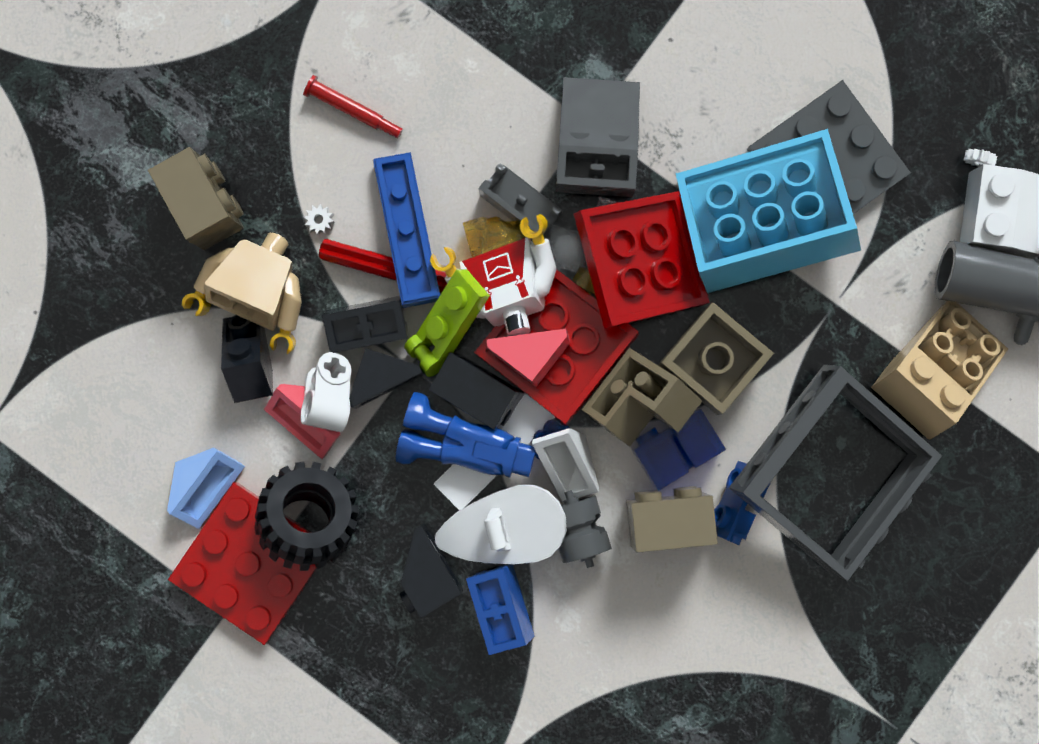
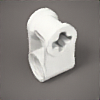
M333 352L323 354L318 360L316 367L312 368L306 375L300 419L303 425L342 432L346 427L350 414L349 392L352 371L350 363L343 355Z

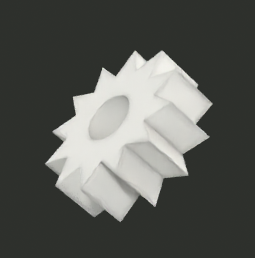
M968 149L965 152L964 161L977 167L983 164L995 166L998 156L983 149Z
M321 204L318 208L312 205V211L306 210L309 215L303 218L307 220L305 226L310 227V233L316 231V234L319 235L321 231L326 234V229L332 230L329 224L335 223L331 219L334 214L328 213V207L323 209ZM318 216L323 217V221L320 224L315 222Z

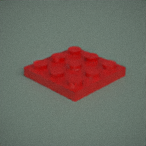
M680 191L584 209L574 213L604 329L710 303L698 271Z
M556 270L550 292L544 297V309L528 315L527 318L531 329L530 333L566 328L570 344L537 387L493 355L488 349L487 339L508 337L505 324L495 326L474 353L567 426L638 337L639 331L628 323L604 329L597 300L560 271Z
M233 482L168 580L265 645L316 571V566L312 564L308 571H300V564L293 563L292 568L289 569L283 567L284 559L279 557L275 562L269 557L270 549L266 548L263 550L259 544L260 535H256L254 528L259 497L238 482ZM284 514L287 522L293 528L301 532L312 533Z

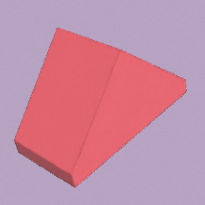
M566 328L487 339V347L492 354L535 387H537L570 344Z

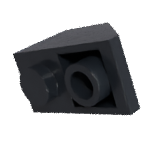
M238 315L224 318L222 325L221 370L234 403L273 396V369L265 328Z

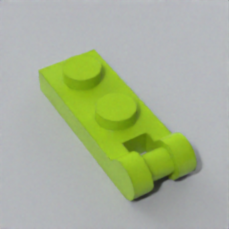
M460 269L454 272L417 333L410 337L404 345L407 353L412 358H417L420 361L419 366L427 377L434 376L440 371L449 353L454 352L490 297L467 269ZM431 343L435 346L432 352L429 349Z

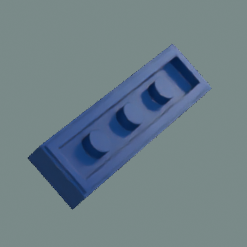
M411 152L373 159L402 308L436 302L440 292L436 272L430 262L432 253Z

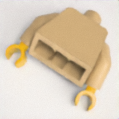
M270 232L261 246L248 240H241L234 248L229 247L207 258L194 284L195 293L187 294L182 299L183 308L190 309L193 301L197 299L199 301V309L196 311L195 316L206 315L210 310L211 304L271 331H274L277 325L280 330L279 333L271 338L270 347L274 351L277 346V339L284 337L289 343L287 354H289L296 346V340L291 331L296 329L302 301L299 279L292 273V261L282 256L288 247L287 240L279 234Z

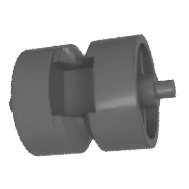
M572 490L564 492L566 500L563 501L564 504L561 506L566 515L567 532L562 545L559 547L562 562L568 563L581 560V562L585 561L587 568L593 567L595 555L612 549L607 531H605L604 527L596 525V521L601 517L597 497L594 495L578 499V497L573 496Z

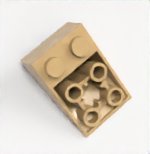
M946 301L888 364L871 388L930 440L959 421L1008 351V348L957 302Z

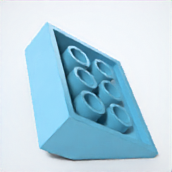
M828 129L676 173L698 271L707 293L861 251L858 229Z

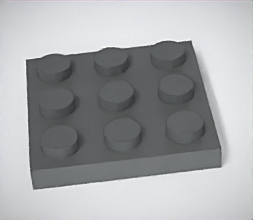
M843 80L747 148V151L751 152L828 129L853 214L911 173Z

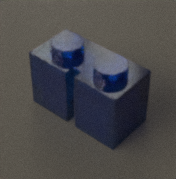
M702 409L696 410L679 432L668 427L658 433L654 427L637 437L636 442L638 446L631 449L653 487L658 491L689 473L688 470L692 467L697 468L726 450Z

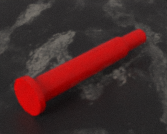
M312 75L303 92L304 96L309 97L312 95L376 130L380 129L397 139L400 137L403 128L384 119V116L318 82L317 76Z

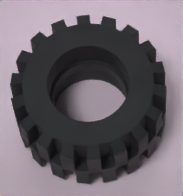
M297 462L292 471L288 465L281 468L278 477L272 475L267 480L266 488H262L255 514V533L260 535L259 544L263 550L266 548L270 549L269 557L276 562L279 557L285 560L283 567L291 569L293 563L300 564V571H308L310 565L315 564L316 569L325 567L327 560L335 561L340 556L341 551L346 549L357 525L356 519L359 515V505H354L357 499L355 491H347L349 481L344 476L337 479L335 477L337 470L329 467L326 472L320 469L321 463L313 462L311 468H305L304 462ZM296 501L313 502L324 510L328 517L329 525L318 532H301L287 522L283 509Z

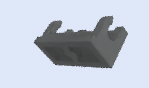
M501 163L496 166L492 177L489 180H484L478 188L479 194L483 199L518 226H520L521 220L527 217L530 229L538 232L539 223L537 222V215L541 214L546 217L548 227L543 233L544 237L564 212Z

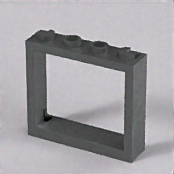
M823 365L733 481L729 489L826 571L848 581L858 567L862 569L865 557L871 549L887 536L888 527L896 516L909 507L912 502V495L921 483L927 481L932 476L930 471L942 455L843 367ZM840 394L908 455L832 555H830L760 495L833 400Z

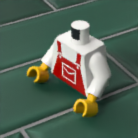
M541 214L537 215V222L539 223L538 232L530 229L529 221L525 217L520 222V230L526 238L459 262L461 269H467L490 295L476 318H486L493 326L505 324L508 336L529 334L531 332L527 316L544 309V297L550 292L557 270L549 239H544L543 236L548 227V221ZM444 247L445 252L450 258L449 264L446 266L439 264L434 254L431 255L430 262L434 269L445 271L447 275L445 281L448 284L454 272L460 269H456L454 265L456 262L455 252L449 247Z

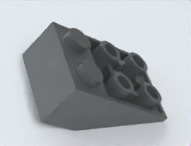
M563 77L556 192L633 197L636 190L640 82Z

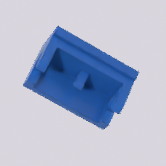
M503 564L498 568L489 571L483 570L472 577L466 578L489 655L525 646L535 637L513 564Z

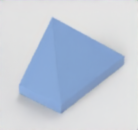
M211 448L175 462L167 508L168 513L199 529L245 466L216 448Z

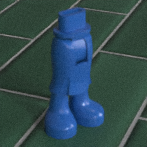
M418 392L412 394L405 413L403 427L444 435L443 442L425 438L417 432L404 429L398 440L396 462L411 464L418 458L441 461L442 465H459L488 475H505L510 478L512 473L529 477L536 453L533 446L520 443V437L514 439V436L499 428L494 430L486 425L470 423L456 415L453 418L442 415L431 409L428 396Z

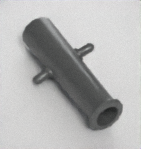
M949 241L938 265L935 279L936 299L1015 313L1019 320L1013 339L1016 344L1025 345L1029 341L1034 323L1039 322V256L1029 259L968 245L963 242Z

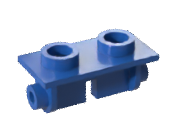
M741 461L737 462L735 469L729 474L725 492L719 505L714 509L717 536L737 545H740L742 539H747L749 530L756 517V514L745 510L747 503L729 489L730 485L747 465V463ZM770 484L767 486V488H766V489L763 491V493L760 495L761 497L764 498V496H765V494H766V491H767L768 487L770 486Z

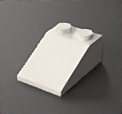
M983 164L969 172L960 242L1033 259L1038 257L1039 174L1022 169Z

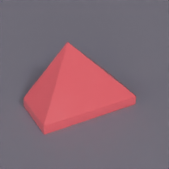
M280 384L264 410L317 456L323 459L340 436V432L303 425L300 419L305 386Z

